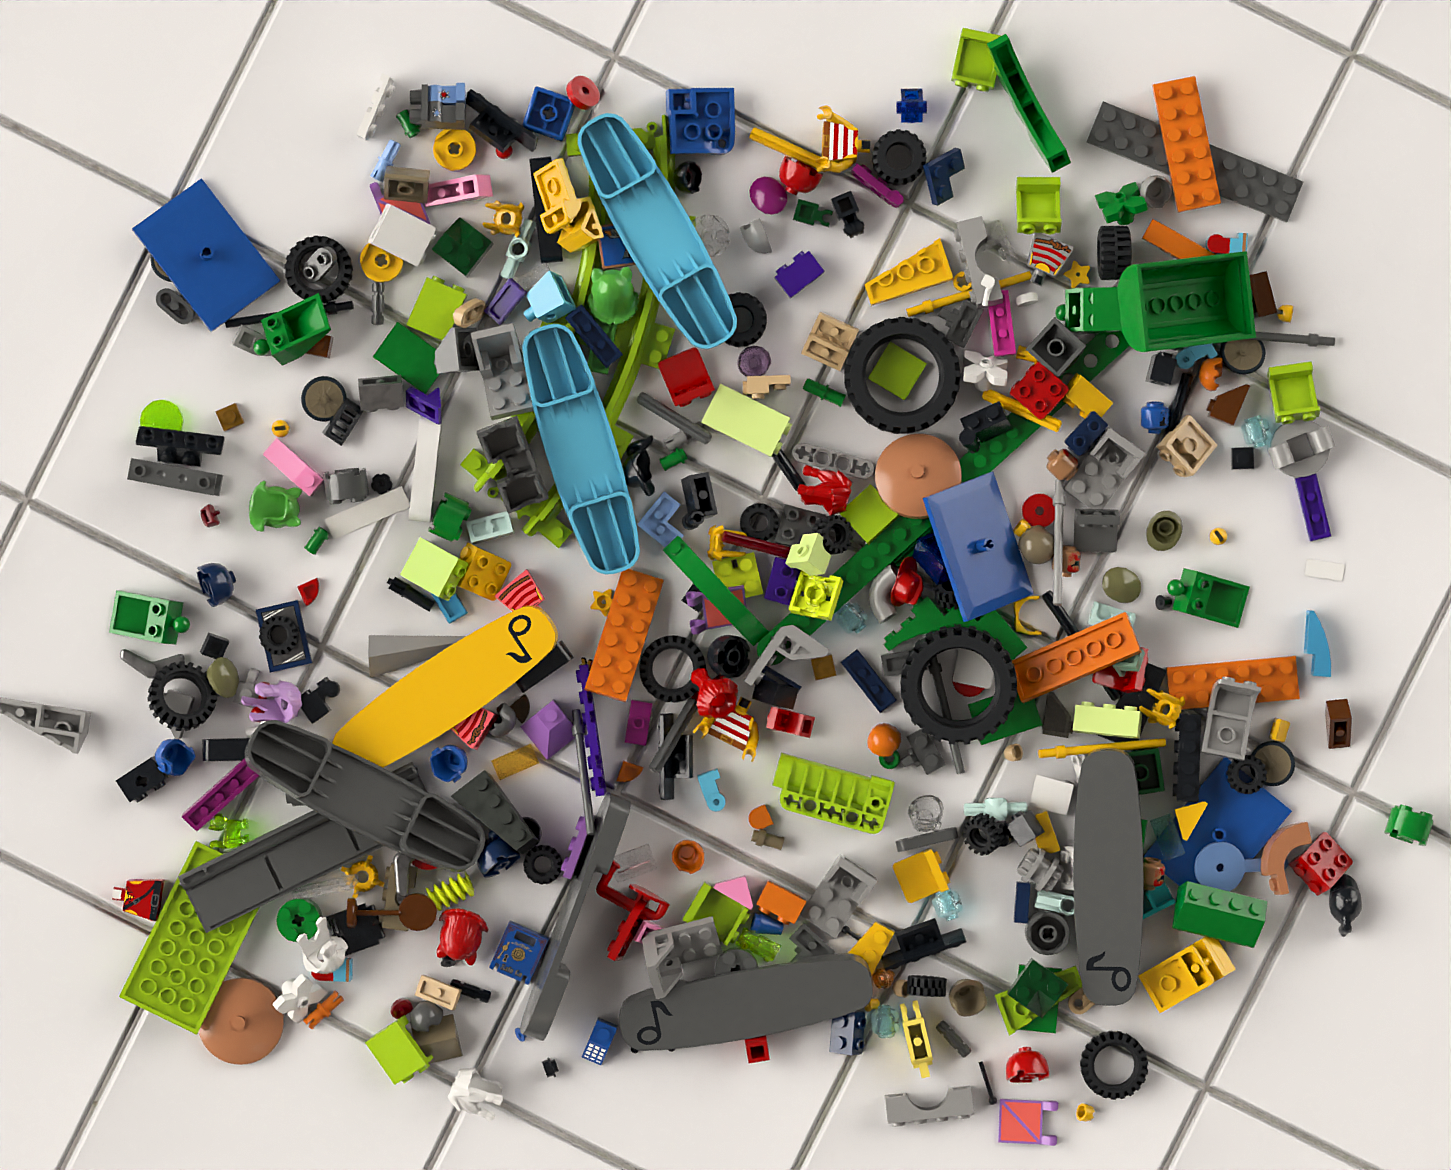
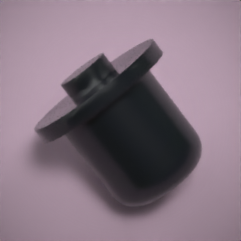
M1158 595L1155 600L1157 609L1163 610L1164 608L1171 607L1172 599Z
M449 956L443 957V961H441V966L451 967L456 964V961Z

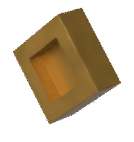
M236 403L215 411L223 431L244 424Z
M832 654L811 659L815 680L837 676Z

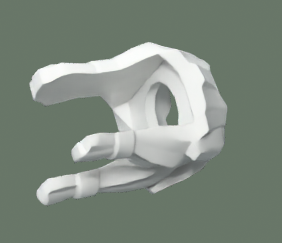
M320 917L316 922L318 930L315 938L308 940L307 934L304 933L299 935L296 941L302 948L304 954L303 963L306 970L328 974L339 969L344 963L345 952L348 946L342 938L329 935L327 918ZM319 953L323 955V963L318 960Z
M476 1067L458 1070L459 1073L448 1095L450 1102L459 1112L463 1110L468 1113L478 1114V1116L490 1122L494 1120L495 1112L481 1108L478 1102L487 1101L493 1102L496 1105L502 1104L503 1096L500 1094L503 1086L498 1081H488L481 1078Z

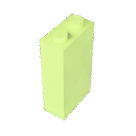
M722 384L719 385L701 422L771 458L773 453L778 455L783 445L780 440L783 434L788 435L792 424L789 423L790 417Z

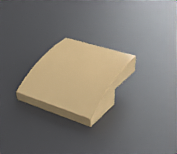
M820 312L801 354L840 371L859 329Z

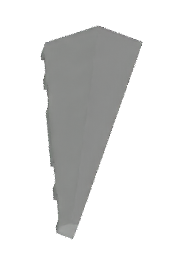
M369 635L368 659L370 677H376L431 659L466 636Z
M0 698L1 714L54 741L57 745L65 747L72 753H79L88 734L91 717L90 711Z

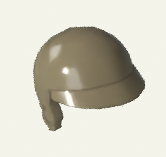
M1040 525L1027 529L1018 541L1021 554L1029 563L1044 564L1048 562L1054 555V535L1050 534L1047 529Z
M961 979L954 983L950 989L949 1001L953 1009L960 1016L976 1015L987 1004L983 984L979 981Z

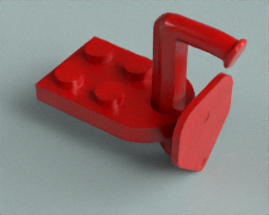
M614 859L608 874H603L600 878L596 892L599 896L630 912L627 920H623L617 929V932H619L617 939H613L607 948L609 952L607 957L613 961L623 960L642 921L661 919L670 904L637 884L629 885L630 889L638 893L635 900L608 886L615 871L621 868ZM650 900L660 903L656 912L648 908Z

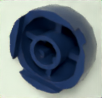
M208 563L197 567L199 570L197 572L198 581L203 594L207 593L210 599H207L210 606L216 607L228 601L234 591L233 583H236L234 573L228 571L225 566L219 563Z
M491 837L485 840L484 848L477 860V865L483 876L490 878L500 874L498 870L504 867L507 870L512 867L521 856L517 850L502 838L494 839Z

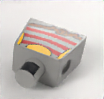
M1034 233L1026 267L1034 270L1030 282L1042 286L1046 275L1055 278L1074 247L1042 233Z

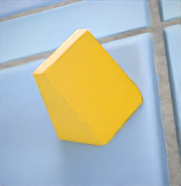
M1275 718L1269 735L1270 739L1285 742L1290 722Z

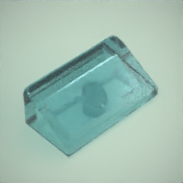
M1171 813L1150 820L1165 861L1186 854Z

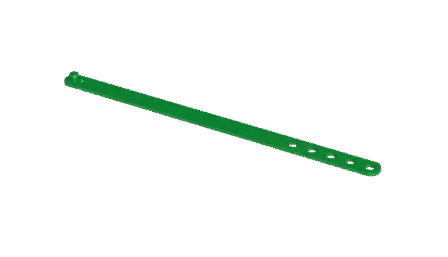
M1122 331L1098 333L1086 344L1087 347L1077 362L1063 373L1059 379L1062 381L1064 375L1072 374L1074 376L1077 373L1089 382L1092 381L1130 346ZM1108 335H1115L1118 338L1119 343L1117 347L1109 348L1106 345L1105 340ZM1092 354L1096 356L1097 364L1095 367L1089 368L1084 364L1086 355ZM1063 399L1048 415L1053 416L1066 404ZM1011 412L1008 418L1012 425V430L981 443L979 441L981 447L978 452L975 449V453L968 451L959 459L962 473L961 483L991 472L1038 430L1041 425ZM900 515L869 545L863 546L831 575L841 577L844 581L834 614L932 526L930 519H912ZM827 596L826 601H830L831 597ZM790 613L759 641L757 645L758 657L761 656L772 640L771 636H774L780 627L794 625L811 636L827 620ZM790 641L786 642L785 649L791 647ZM775 651L774 654L777 657L771 665L781 663L786 657Z

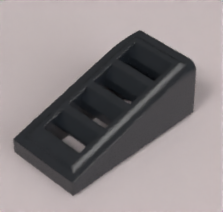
M346 397L322 433L342 446L363 413L361 407ZM349 406L356 411V414H351L345 408ZM344 413L351 418V421L348 422L340 416ZM337 421L347 426L345 430L336 424ZM333 428L342 433L340 437L332 432Z

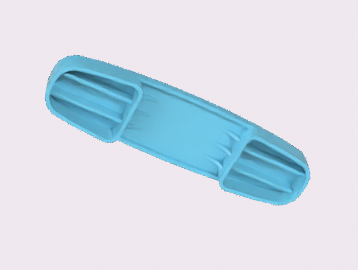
M605 113L588 121L578 134L580 153L612 224L643 278L677 328L693 346L699 349H711L722 344L733 335L737 327V317L717 269L670 184L641 140L622 117L616 114Z
M560 324L538 327L530 331L524 338L522 351L537 426L556 488L574 534L589 565L598 573L605 575L625 571L638 560L640 554L638 532L622 464L594 378L571 330Z

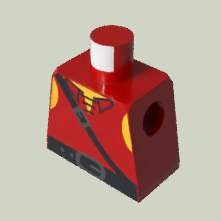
M130 879L126 883V888H113L112 900L124 901V912L156 921L160 914L165 879Z

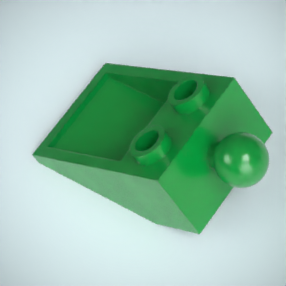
M1118 287L1065 289V304H1061L1056 308L1055 315L1058 320L1065 321V326L1073 334L1121 332Z
M317 293L262 319L261 322L267 340L258 339L254 343L253 349L259 356H265L271 351V355L282 366L302 357L331 331L320 294Z
M1183 568L1180 580L1174 579L1168 583V593L1175 596L1172 610L1232 627H1239L1250 586Z
M116 590L109 633L176 645L178 633L187 632L190 628V621L188 618L181 616L184 602Z

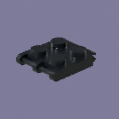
M366 903L357 905L358 910H376L374 904L368 907ZM347 909L326 916L333 933L332 936L341 937L348 946L345 956L380 944L379 939L385 938L381 923L373 925L372 922L379 919L378 916H358L355 928L347 927ZM332 919L335 920L339 933L336 932Z

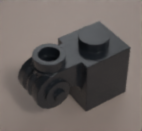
M852 191L832 198L831 204L839 221L843 220L844 234L849 236L850 239L858 236V234H863L865 225L856 216L859 213V208Z
M328 677L317 683L318 688L313 692L309 689L301 694V709L312 724L332 711L325 702L326 696L332 698L340 693V685L335 681L329 680Z
M1021 810L1011 817L1012 822L1007 824L1005 821L998 826L1003 828V832L1000 833L1004 834L1003 843L1000 845L1002 847L1013 843L1015 840L1019 847L1045 832L1031 810L1023 813Z

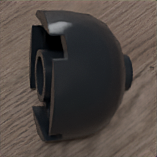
M734 635L720 636L708 648V664L716 674L722 677H740L749 666L748 652H750V647L742 637Z

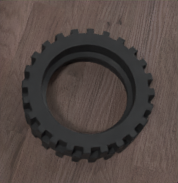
M889 318L872 325L853 344L844 368V384L849 401L857 414L868 424L881 431L893 434H910L924 430L938 422L954 404L960 388L961 370L959 357L955 353L953 344L948 341L942 331L933 327L934 325L929 322L920 321L917 318ZM908 339L918 342L926 347L936 360L939 370L937 389L933 397L917 410L910 412L888 410L878 404L868 390L866 384L868 361L881 345L892 340Z
M954 624V627L946 628V626H943L938 631H930L926 634L925 638L915 643V647L912 651H909L902 667L900 693L904 709L910 715L912 723L918 725L921 728V732L926 736L927 734L934 736L936 741H949L951 745H955V742H964V745L970 744L972 740H984L986 735L989 733L993 735L997 728L1007 721L1008 714L1014 708V701L1017 696V677L1010 654L1007 649L1003 648L997 638L994 639L985 630L983 632L977 630L975 626L961 627V624ZM961 648L974 651L981 655L993 670L996 682L993 699L982 713L971 719L951 720L944 718L934 712L924 698L922 692L923 673L929 662L946 650Z

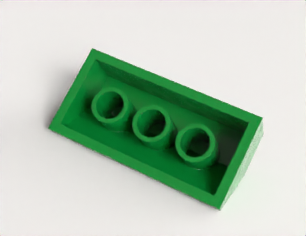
M1186 881L1177 889L1172 928L1254 948L1265 923L1268 901Z

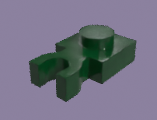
M798 199L793 221L814 226V222L818 221L822 226L829 228L830 223L823 221V216L825 214L832 216L833 211L818 210L819 204Z

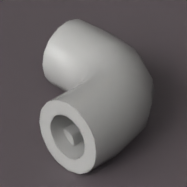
M892 564L877 575L869 590V604L880 624L888 621L898 613L890 600V594L898 574V570Z

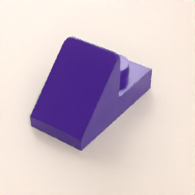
M413 387L405 391L406 407L438 425L442 423L439 388H436L429 395Z

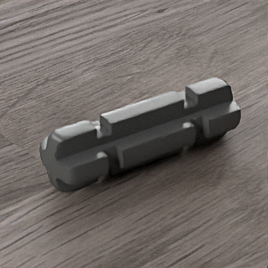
M375 282L372 284L374 295H372L373 315H371V323L373 325H382L384 323V316H382L384 312V283Z
M941 1021L936 1026L937 1031L944 1035L943 1037L954 1049L958 1050L957 1052L963 1058L971 1052V1049L967 1044H963L964 1041L953 1029L949 1028L950 1026L945 1021Z

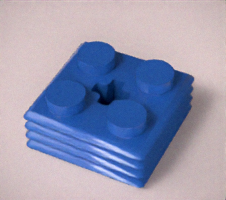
M536 86L522 126L532 132L563 141L575 105L567 96ZM553 109L552 112L555 116L546 119V115L543 114L544 111Z

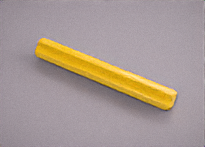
M756 127L752 129L749 136L751 140L817 169L821 166V163L815 162L820 156Z
M990 389L982 394L983 400L992 404L1000 401L1004 409L1050 430L1058 432L1061 428V420L1047 415L1043 420H1039L1020 402Z

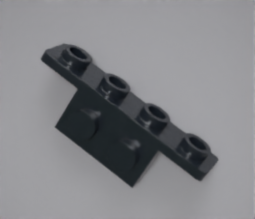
M472 89L467 92L466 104L479 113L470 123V130L502 153L515 141H518L531 152L536 149L538 137L531 130H527L520 125L516 119L509 117L498 106L487 101L480 93H476Z
M145 426L139 427L136 437V445L157 448L158 462L199 467L202 462V453L221 455L225 441L224 436Z
M673 713L660 714L658 728L660 730L658 749L674 724ZM693 735L681 736L660 772L659 794L661 800L674 799V778H693Z
M933 918L895 932L900 950L882 956L881 960L885 971H888L890 969H897L910 962H917L921 958L939 954L946 949L956 948L967 941L962 928L941 935L937 921Z

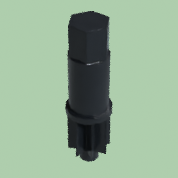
M397 577L394 579L389 578L387 584L390 585L388 589L429 612L436 602Z

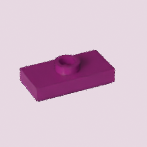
M631 700L624 743L646 746L653 703Z

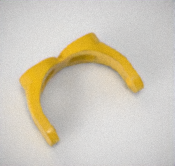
M1027 596L1013 602L1015 632L1026 635H1041L1042 631H1027L1019 620V610L1023 603L1030 599H1040V596Z

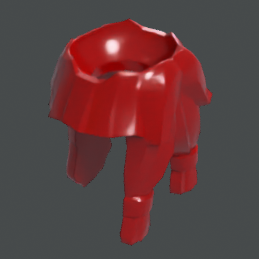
M806 465L803 468V475L816 477L822 483L816 486L799 484L797 492L801 495V501L805 505L816 504L823 506L830 516L847 511L846 507L851 494L850 487L853 482L839 470L837 472L820 470Z
M697 668L691 673L692 683L696 684L699 688V691L692 696L697 702L696 706L699 716L723 719L735 711L738 685L729 678L723 679L720 675L711 679L705 668Z

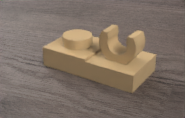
M421 975L415 996L447 1009L455 1010L462 990L429 976Z

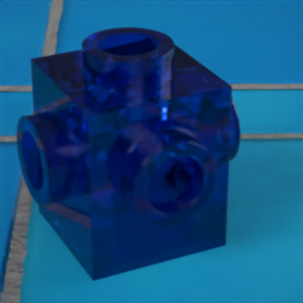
M922 88L901 89V99L896 101V114H901V123L923 122V114H927V101H923Z

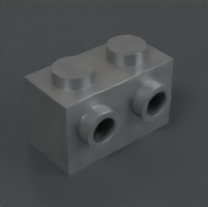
M401 375L358 379L361 411L375 412L378 409L385 408L397 410L400 407H404Z

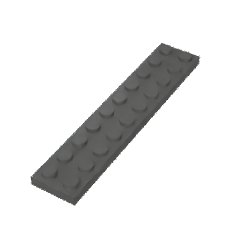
M1103 101L1087 143L1170 176L1160 124ZM1209 144L1219 195L1221 197L1281 221L1288 222L1303 181Z

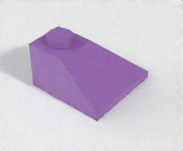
M552 700L520 726L547 760L575 738L572 735V721L555 700Z

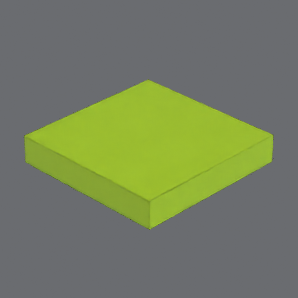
M890 341L868 379L905 401L927 363Z
M871 484L847 505V511L839 513L842 517L846 518L845 521L851 524L850 526L868 545L900 516L885 505L878 491Z

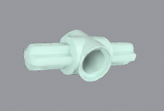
M525 219L520 229L521 234L517 238L514 236L510 242L506 253L508 258L501 272L503 278L513 279L519 263H523L532 245L529 241L536 228L535 221ZM516 244H522L525 250L523 254L515 255L513 247Z
M986 798L984 803L964 804L965 816H976L980 813H983V815L989 814V818L992 816L996 818L994 821L1006 820L1007 815H1015L1021 810L1023 813L1028 812L1026 802L1007 803L1005 798Z

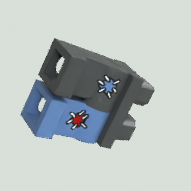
M456 83V86H428V84H422L421 90L410 91V105H421V109L409 110L410 123L422 124V129L465 130V83Z

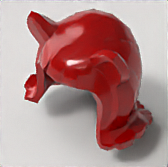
M460 908L447 909L439 917V921H443V926L440 930V944L436 951L437 957L449 956L457 961L465 959L468 965L473 966L477 958L476 951L481 944L482 932L487 933L489 930L487 924L479 914Z

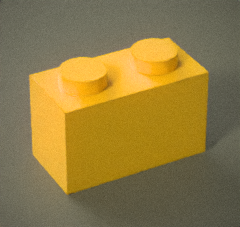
M1077 373L1066 385L1069 388V392L1063 401L1072 409L1074 406L1080 410L1079 415L1083 419L1091 411H1095L1102 417L1113 404L1111 400L1088 380Z

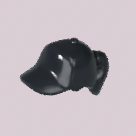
M653 435L632 442L627 448L628 457L622 466L626 484L633 488L641 487L646 496H651L655 492V487L651 481L650 457L646 451L653 442Z
M1343 874L1332 886L1329 895L1330 912L1341 924L1338 930L1342 937L1351 933V922L1354 921L1362 910L1361 894L1357 883L1347 874Z

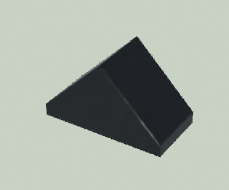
M761 679L758 685L755 684L752 699L793 710L799 689Z

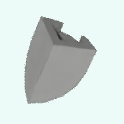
M760 218L740 227L745 242L752 250L763 254L772 252Z

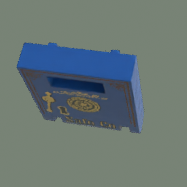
M510 920L489 968L493 970L496 963L500 964L497 972L520 982L523 975H525L527 978L524 984L529 985L549 937ZM519 931L537 939L534 946L514 938L516 932Z

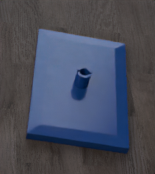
M202 178L132 228L135 235L211 333L280 283V279Z
M993 471L923 498L963 622L970 621L1034 594Z
M1223 757L1199 787V802L1205 801L1208 805L1188 840L1182 839L1175 816L1143 855L1144 858L1153 857L1160 859L1161 863L1165 866V875L1178 886L1186 881L1199 884L1194 872L1195 860L1199 852L1208 844L1213 842L1230 843L1240 850L1244 859H1252L1292 812L1263 787L1252 794L1239 793L1231 788L1226 775L1228 765L1231 764L1228 758ZM1239 770V778L1242 782L1249 783L1253 780L1244 771ZM1186 802L1184 806H1188L1199 802ZM1221 863L1217 865V871H1221L1223 869V865Z

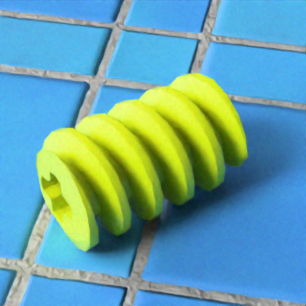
M466 871L464 878L459 873L457 874V881L449 877L448 885L442 880L441 888L434 884L433 892L428 887L425 888L428 897L433 900L439 911L443 910V904L449 908L451 906L450 900L454 904H458V896L463 901L466 900V893L470 897L474 896V887Z

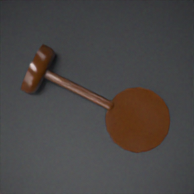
M415 893L408 895L400 903L399 910H358L355 898H348L347 900L348 928L356 927L358 916L399 915V919L405 927L414 931H422L432 926L437 915L435 903L425 894Z

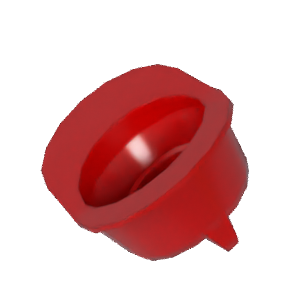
M913 557L905 558L900 565L891 592V603L896 607L902 606L904 603L915 605L922 595L923 580L917 574V563Z

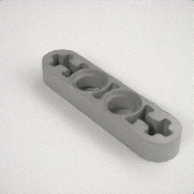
M806 443L796 444L792 450L793 458L804 464L834 472L839 470L843 474L861 479L869 478L874 472L873 464L869 460ZM803 446L805 451L811 453V449H816L813 455V462L808 461L809 456H803L802 459L798 458L799 454L795 453L796 449L799 450ZM825 452L828 454L829 460L826 464H819L817 462L816 456L818 453ZM842 457L847 458L850 462V466L846 470H841L837 466V461ZM853 460L858 461L856 463L858 466H863L864 463H867L870 473L866 472L865 475H861V471L855 469V473H851Z

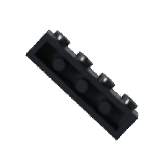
M1180 714L1179 719L1175 721V732H1179V740H1174V753H1178V762H1174L1173 775H1177V784L1173 783L1172 796L1177 797V801L1199 802L1202 715Z

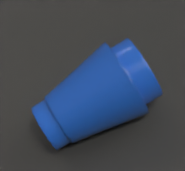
M755 913L750 929L755 931L756 934L781 935L784 923L763 913Z

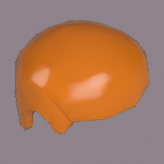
M1222 357L1206 359L1200 366L1199 380L1208 391H1216L1217 387H1219V384L1215 383V379L1222 376Z
M878 724L872 728L868 736V748L878 756H892L894 751L899 749L901 733L891 724Z
M682 840L675 845L672 851V861L679 871L693 874L699 871L704 864V850L695 841Z

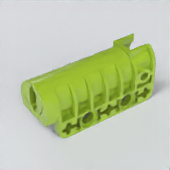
M782 752L772 782V786L782 788L780 804L785 810L870 834H876L882 830L895 784L892 780L874 775L867 777ZM790 794L796 801H799V797H803L800 808H797L798 803L790 802V805H787L784 797L788 798ZM809 800H813L816 803V807L814 810L809 811L804 808V804ZM873 800H879L877 805H872ZM820 803H823L822 806L825 809H830L831 806H834L835 811L841 813V809H844L842 820H839V814L832 813L831 816H828V812L825 810H821V814H818ZM848 813H857V820L855 822L847 821L846 816ZM862 814L865 815L864 818L868 821H872L873 818H875L878 825H874L873 828H870L869 823L863 821V825L861 826L860 824L862 822Z

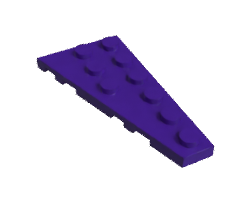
M583 664L579 665V670H576L577 683L582 685V691H579L580 704H584L585 713H582L583 725H587L588 734L584 735L586 748H590V755L587 757L589 769L593 771V777L590 778L591 789L595 791L597 797L604 796L607 790L593 693L584 690L589 676V665Z

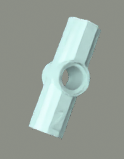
M1042 889L1040 892L1037 891L1034 907L1074 916V906L1069 911L1064 910L1062 907L1063 902L1067 899H1071L1074 902V896L1052 891L1046 892Z

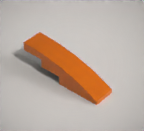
M1154 219L1151 220L1142 237L1143 240L1160 248V250L1176 259L1215 255Z

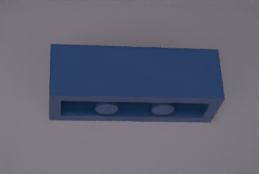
M1016 881L1014 923H1028L1030 882Z

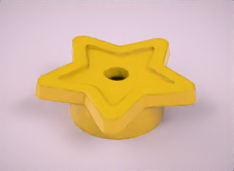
M1074 260L1071 269L1064 272L1063 275L1071 280L1072 288H1075L1080 283L1089 284L1090 281L1087 273L1090 270V266H1080Z
M608 589L603 593L593 591L595 601L590 608L600 610L604 616H607L613 600L611 598L612 590Z

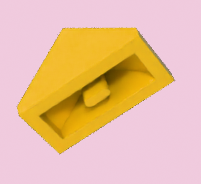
M1203 801L1174 809L1183 840H1188L1208 805L1207 802Z

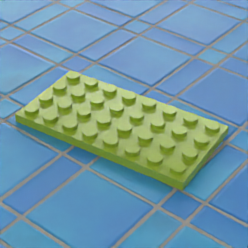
M195 841L179 876L223 855V853ZM177 878L119 997L197 1035L260 907L206 933L186 891L179 884L180 881Z

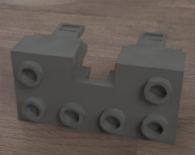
M518 416L477 430V436L488 464L492 462L495 464L498 460L502 459L508 476L497 480L496 484L508 514L520 510L529 504L549 499Z

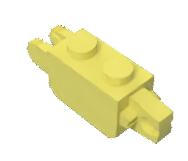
M916 1000L912 1004L916 1017L908 1019L905 1004H900L903 1018L901 1021L911 1063L914 1068H919L921 1078L930 1077L928 1065L933 1064V1057L924 1019L921 1016L918 1001Z

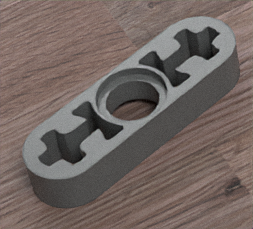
M951 827L895 841L897 851L902 852L959 837L957 828Z

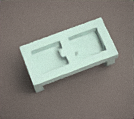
M507 511L466 522L472 544L515 534L510 514Z
M1094 601L1087 624L1093 626L1126 612L1133 628L1136 614Z

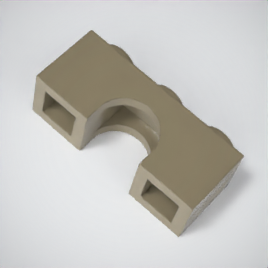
M392 862L391 866L386 868L385 879L388 880V887L383 889L382 901L386 902L385 909L381 910H399L400 904L397 901L394 863ZM411 864L409 867L408 888L414 889L418 868ZM399 915L379 916V922H383L382 928L401 931L409 930L402 924Z

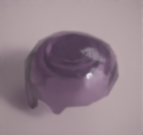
M755 345L743 349L737 359L739 372L745 377L763 376L771 364L769 352L763 347Z

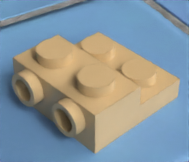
M790 375L747 376V381H743V395H752V399H765V395H769V386H773V390H786V386L791 384Z
M1186 415L1173 431L1166 434L1157 448L1160 450L1159 456L1164 461H1170L1174 466L1173 471L1180 477H1189L1197 472L1217 447V444L1191 415Z

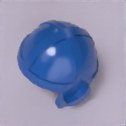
M176 738L161 742L155 752L158 769L166 775L173 776L183 775L196 757L192 747H187L182 740Z
M446 745L441 749L437 747L431 752V768L437 778L445 782L453 781L454 783L460 780L461 774L466 771L468 764L466 752L463 749L454 745Z

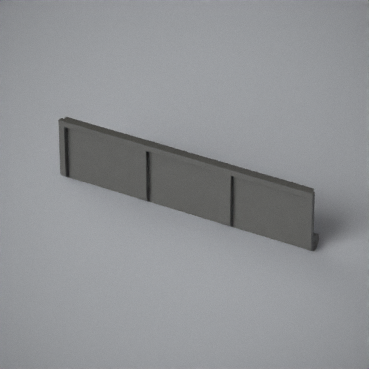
M413 762L392 771L395 775L427 792L417 772L418 768L414 766ZM313 810L178 876L179 884L186 891L207 933L379 849L383 845Z

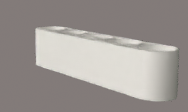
M421 415L418 428L409 520L431 523L442 423L438 425Z

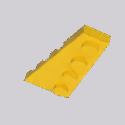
M937 239L933 244L919 250L915 255L903 260L897 266L864 284L871 306L953 280L941 239Z
M875 921L847 954L861 956L867 962L872 976L895 931Z

